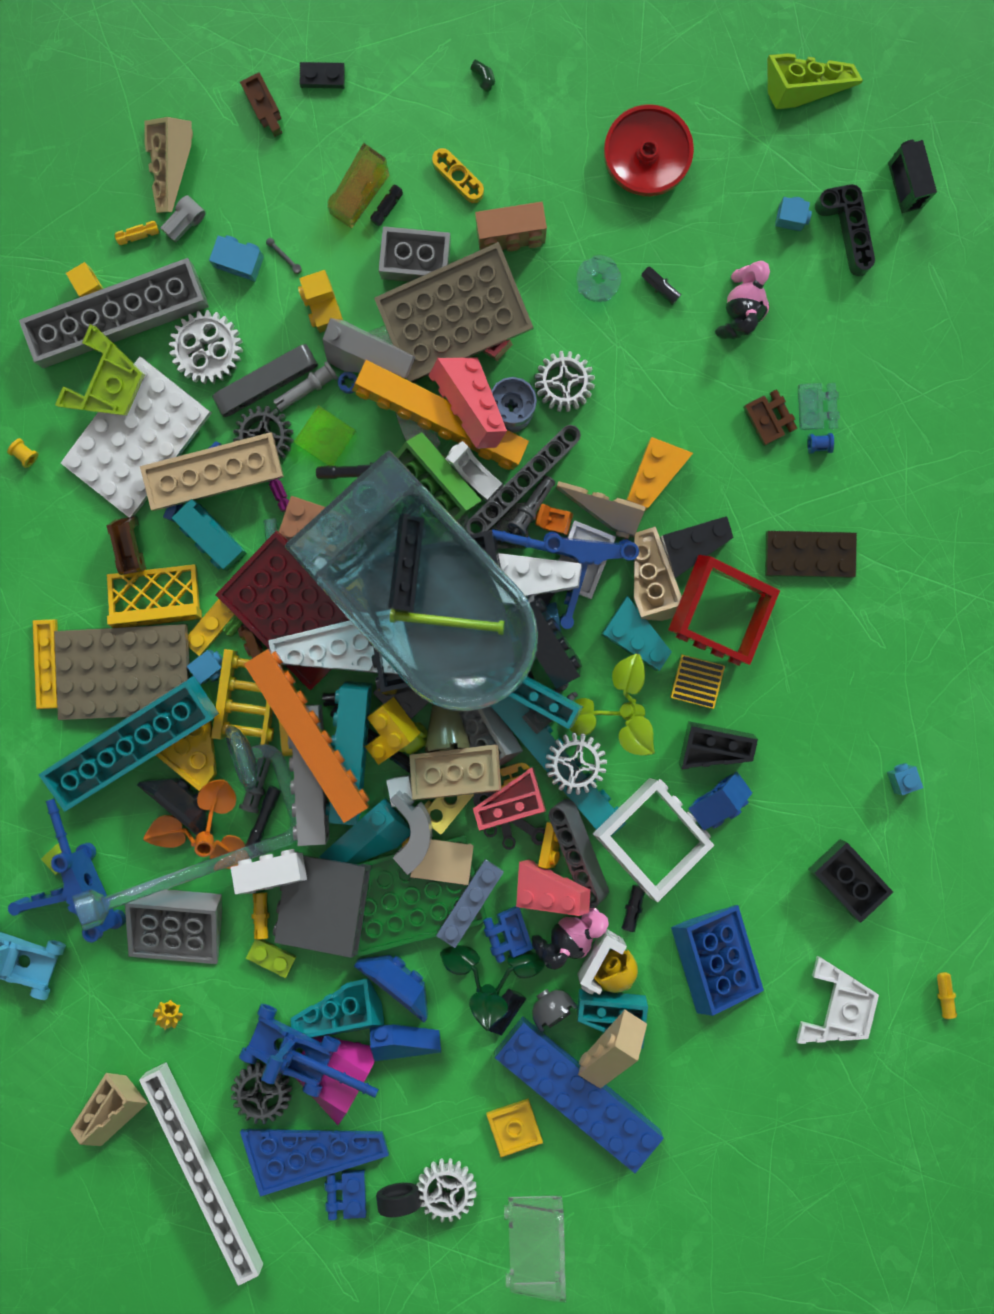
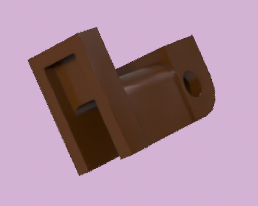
M137 516L115 519L106 525L116 559V568L120 575L142 572L146 569L143 552L139 553L134 534V528L139 525Z

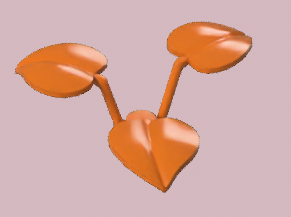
M225 780L211 781L199 791L197 796L198 806L203 810L210 811L206 831L199 833L195 840L188 829L182 828V823L172 815L158 817L153 821L143 838L144 841L155 846L174 848L185 843L187 836L191 846H195L194 850L198 856L207 857L210 855L212 863L221 868L231 869L233 866H238V861L247 859V850L244 848L245 843L239 837L227 835L220 842L219 840L214 841V837L210 833L214 811L219 814H225L231 811L236 804L235 791Z

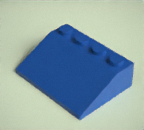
M738 905L695 917L671 927L698 1014L713 1016L764 991Z

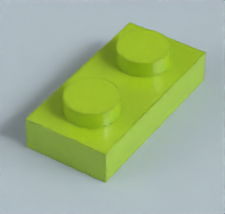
M255 939L246 959L286 978L297 956L263 939Z

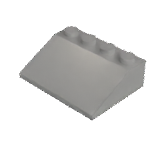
M132 887L125 902L129 957L209 964L218 963L222 921V894Z

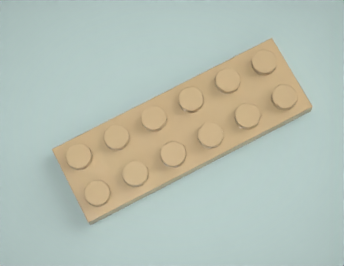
M272 432L140 466L152 511L187 503L191 499L195 501L284 477Z

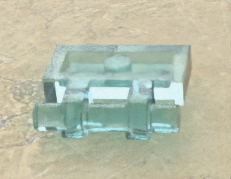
M822 383L798 385L800 430L823 429L824 420L829 421V429L838 428L840 412L837 411L839 392L836 391V383L827 384V392H822ZM823 400L828 401V412H823Z

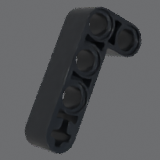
M854 184L826 189L817 199L815 210L821 216L839 214L849 269L853 275L863 276L874 265L875 256L862 191ZM845 195L851 196L853 198V202L848 201L845 198ZM823 199L829 200L832 206H827ZM849 217H855L858 223H852ZM854 238L860 239L862 245H857L854 242Z

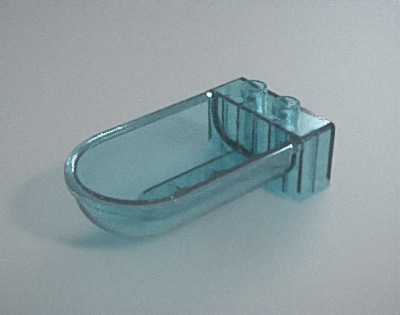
M390 450L384 453L285 544L286 550L407 685L426 701L445 709L457 711H472L486 708L500 702L514 692L529 673L537 651L538 628L528 599L509 576ZM405 513L425 518L414 612L409 613L490 622L503 620L505 621L503 635L493 631L403 621L390 623L391 609H388L399 514Z

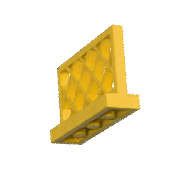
M195 564L150 569L124 575L119 573L107 574L109 603L107 625L112 628L138 627L202 619V610H200L197 566ZM191 571V579L186 585L177 579L183 572ZM161 574H168L171 579L164 588L155 582ZM145 576L150 581L140 590L134 585V582L139 577ZM124 579L127 584L118 593L114 589V580ZM175 581L184 587L176 597L167 591ZM154 583L161 591L152 600L145 593ZM131 586L139 591V594L132 602L123 597ZM187 590L193 594V604H183L179 601ZM166 593L173 600L167 607H161L157 602ZM144 595L151 603L146 609L139 610L135 604ZM121 598L129 604L123 612H115V604Z

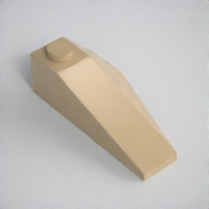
M171 117L145 121L146 152H150L152 163L148 164L149 172H153L155 179L152 189L157 213L173 211L191 148V140L193 138L192 121Z

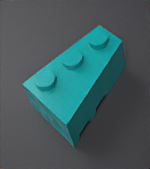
M579 989L577 1003L578 1022L604 1032L624 1010L645 1023L647 1021L648 1004L646 995L602 991L601 994L596 992L590 994L583 989Z

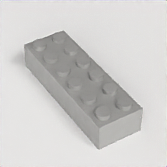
M307 705L308 710H314L320 720L318 726L324 731L322 705ZM288 735V747L293 750V756L289 758L290 772L294 771V779L290 783L291 794H295V802L292 804V817H296L297 822L296 826H293V838L298 840V846L324 845L330 839L329 818L325 814L328 802L327 796Z

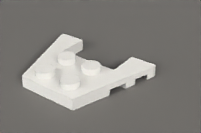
M817 956L812 976L834 982L824 1026L801 1021L796 1038L797 1043L806 1044V1042L815 1041L819 1043L828 1040L868 1039L879 995L823 958Z

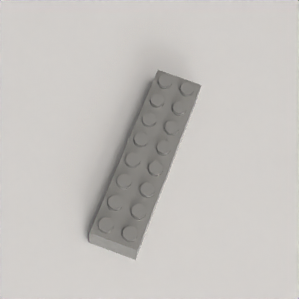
M189 258L23 318L19 322L34 362L40 367L46 368L95 350L82 343L90 324L96 326L114 343L188 314L206 309L209 305L195 267Z

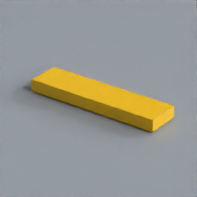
M56 619L33 620L36 709L58 708L54 631H58Z

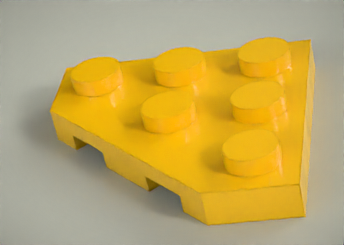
M212 721L207 722L156 754L159 759L198 791L217 775L214 741L211 738Z

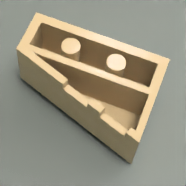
M624 1010L588 1052L582 1055L579 1061L581 1066L578 1075L601 1089L636 1063L639 1059L647 1023Z
M106 1073L70 1131L80 1145L102 1146L148 1103L126 1075Z

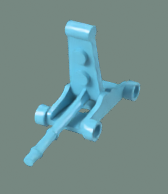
M0 932V979L9 983H18L32 987L30 996L46 1000L50 993L48 985L58 956L63 955L66 945L60 941L49 940L47 946L43 947ZM21 955H27L30 958L28 967H22L19 964V957Z

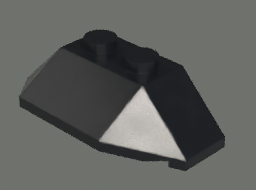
M175 777L144 780L137 784L139 788L177 818L196 836L206 831L210 810H203L198 806L197 796L199 792H193L190 789L191 785L186 780ZM211 823L210 833L213 835Z

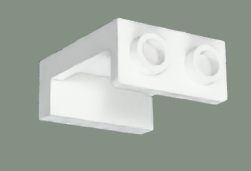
M607 929L602 936L596 939L577 973L583 990L590 994H594V992L601 994L602 988L595 981L594 977L610 948L620 954L624 953L627 946L622 937Z

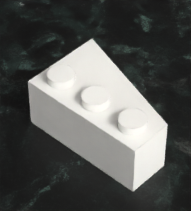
M294 849L282 851L281 856L274 858L273 854L260 856V861L252 862L251 859L238 861V866L231 867L235 894H252L259 890L273 889V887L307 880L303 853H295Z

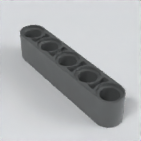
M303 344L213 394L212 398L222 416L228 417L312 371L318 366V363L308 345Z
M563 799L550 809L549 819L574 882L591 890L589 908H595L608 896L609 889L577 806L572 800Z

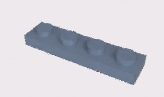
M484 859L436 936L456 948L504 871Z

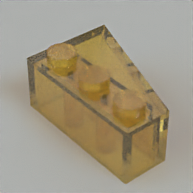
M363 143L336 192L328 200L327 207L330 214L351 229L389 177L388 165L384 156Z

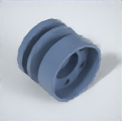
M517 377L504 378L495 384L491 392L506 429L515 433L527 427L531 421L537 399L534 389L525 380ZM508 405H512L513 412H509Z

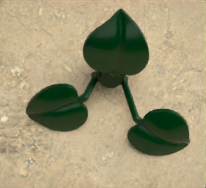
M457 945L456 948L451 946L440 952L443 965L451 973L465 975L471 970L474 972L476 992L478 993L471 996L469 1006L475 1019L486 1031L507 1013V1002L499 996V993L510 972L514 971L515 975L519 978H531L540 973L545 967V964L536 953L530 950L514 958L509 954L507 963L511 967L506 970L495 989L490 984L481 987L478 970L475 967L480 961V956L475 950L467 946Z

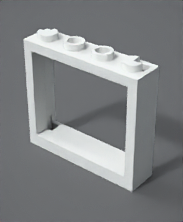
M649 778L593 835L649 898L659 902L714 844L709 840L711 838L710 834L695 824L697 820L694 816L681 808L682 802L676 796H671L667 792L668 786L660 779ZM655 791L700 841L656 886L611 837Z

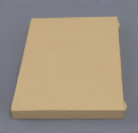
M432 839L425 857L411 872L410 877L468 885L474 845Z

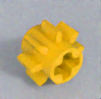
M171 1000L166 1003L160 1002L158 1009H155L153 1017L157 1018L155 1025H159L164 1030L171 1026L175 1029L178 1021L183 1016L182 1013L178 1012L180 1005H176Z

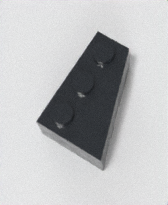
M727 516L660 537L675 578L694 566L698 555L708 556L734 538Z

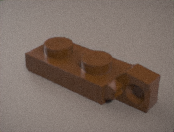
M260 72L240 81L263 127L269 126L274 137L282 134L277 122L282 119L279 109Z
M241 625L238 628L239 636L242 640L246 641L244 648L247 654L254 658L264 652L259 639L245 625Z

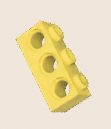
M474 794L457 796V801L452 804L447 803L444 797L435 798L433 802L428 800L424 806L429 816L434 809L440 810L443 814V818L439 821L433 820L430 816L432 828L441 835Z

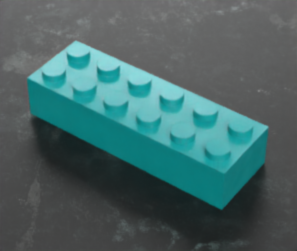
M345 681L342 686H339V690H336L335 704L339 705L337 713H334L333 726H336L337 729L335 735L332 736L333 742H331V746L335 751L338 749L345 759V762L342 764L347 771L349 769L352 770L357 778L355 784L360 791L364 788L367 754L365 746L368 742L369 720L367 717L370 715L373 683ZM330 800L326 804L325 814L329 816V823L356 826L361 813L343 823Z

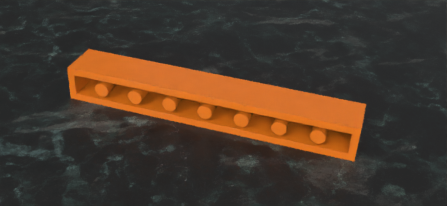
M267 649L244 663L343 823L366 810L369 807L367 802L370 799L363 789L359 791L355 784L357 778L351 769L347 771L342 764L345 762V759L338 749L334 751L330 745L333 741L326 730L322 731L318 726L320 720L314 710L309 711L305 704L308 701L301 690L296 691L293 686L295 680L289 671L284 672L280 665L283 661L276 651L272 653L271 649Z

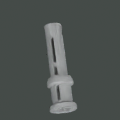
M325 362V366L314 373L310 372L306 380L277 399H274L273 401L280 412H283V410L315 389L317 391L323 389L322 386L332 379H338L330 364Z

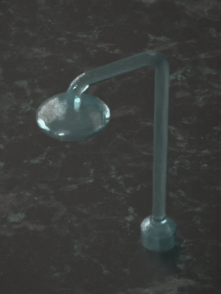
M230 725L225 729L229 753L239 781L244 789L251 790L255 786L257 779L256 759L265 757L271 760L291 823L290 828L285 833L105 897L103 894L92 889L73 895L74 905L83 930L86 931L103 925L110 909L236 865L238 861L264 855L295 842L293 826H296L297 822L296 817H292V804L295 802V794H291L290 783L292 779L282 752L276 747L267 744L251 747L247 737L238 728Z

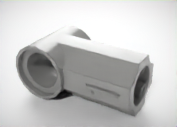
M188 195L180 199L176 205V211L160 227L175 243L191 226L198 225L206 214L205 210Z

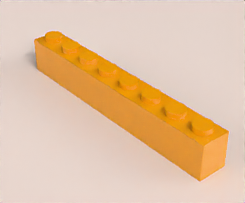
M365 360L352 388V391L356 392L358 397L366 400L371 399L377 402L376 404L380 408L385 410L391 409L397 412L399 417L405 420L411 419L417 422L419 427L437 432L443 439H451L458 444L463 441L470 449L478 452L480 457L487 460L492 459L498 462L500 467L507 470H514L519 465L529 442L507 430L497 448L477 449L461 426L463 422L460 417L454 415L451 411L452 405L448 400L368 360Z

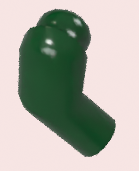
M475 59L470 69L481 76L482 82L480 87L485 91H490L492 85H495L493 71L490 67Z

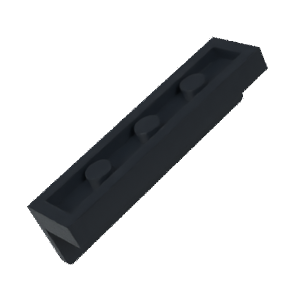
M405 513L399 514L388 609L399 612H414L425 518Z

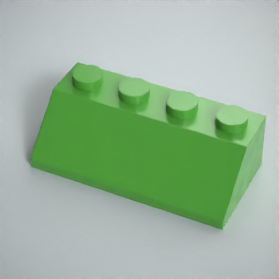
M422 432L406 441L385 466L388 473L442 535L450 531L482 501Z

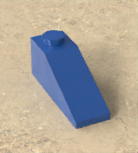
M393 1024L370 1027V1047L374 1061L441 1053L440 1031Z

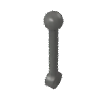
M268 238L266 240L267 246L272 247L293 267L292 269L295 274L301 273V266L295 264L275 244L274 239Z

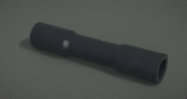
M377 464L340 467L318 466L316 468L318 479L378 478L380 475V468Z
M269 786L256 823L244 848L246 850L257 853L268 820L282 792L281 789Z

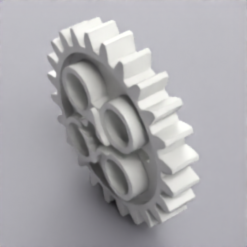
M206 310L205 316L200 311H197L196 318L188 314V322L181 319L183 326L175 325L178 334H171L175 342H170L169 345L175 350L169 353L172 357H176L172 362L175 365H179L177 370L180 373L185 371L184 376L187 379L192 376V380L196 383L199 378H201L203 384L207 383L208 378L213 384H215V377H219L223 381L224 373L231 376L230 367L237 369L234 361H241V358L237 355V353L243 352V349L237 346L243 343L240 338H236L240 334L237 329L233 330L235 325L232 322L227 324L228 319L226 316L220 319L218 312H215L213 317L209 310ZM215 328V335L207 337L208 330ZM196 338V343L191 347H187L188 340ZM205 344H208V350H207V351H204V349H205L204 345H205ZM220 348H225V354L217 357L216 352ZM205 358V364L197 367L198 359Z

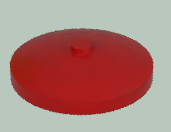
M653 104L635 106L619 115L609 128L604 144V160L613 180L626 191L639 196H657L675 188L688 173L694 154L693 138L684 120L672 110Z

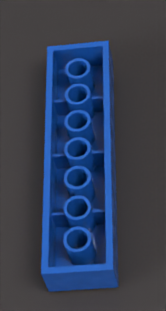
M524 1016L496 1048L495 1059L632 1172L636 1173L664 1139L660 1128L609 1086L605 1085L600 1089L579 1076L578 1073L581 1066L579 1062L546 1034L541 1033Z

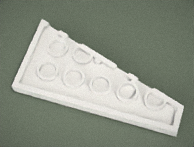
M499 553L508 601L529 597L533 594L554 593L579 588L582 570L581 563Z
M390 611L374 614L384 673L414 676L403 621L390 623ZM365 617L268 640L272 653L276 651L284 665L378 673L377 668H374L372 663L374 648L369 644L368 633L371 631L370 625L365 621Z

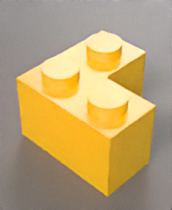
M325 270L299 278L302 286H299L298 290L305 306H310L312 313L308 314L312 327H317L319 333L326 331L330 318L343 320L332 285Z
M394 697L367 717L379 735L367 744L365 748L379 765L411 743L421 733Z

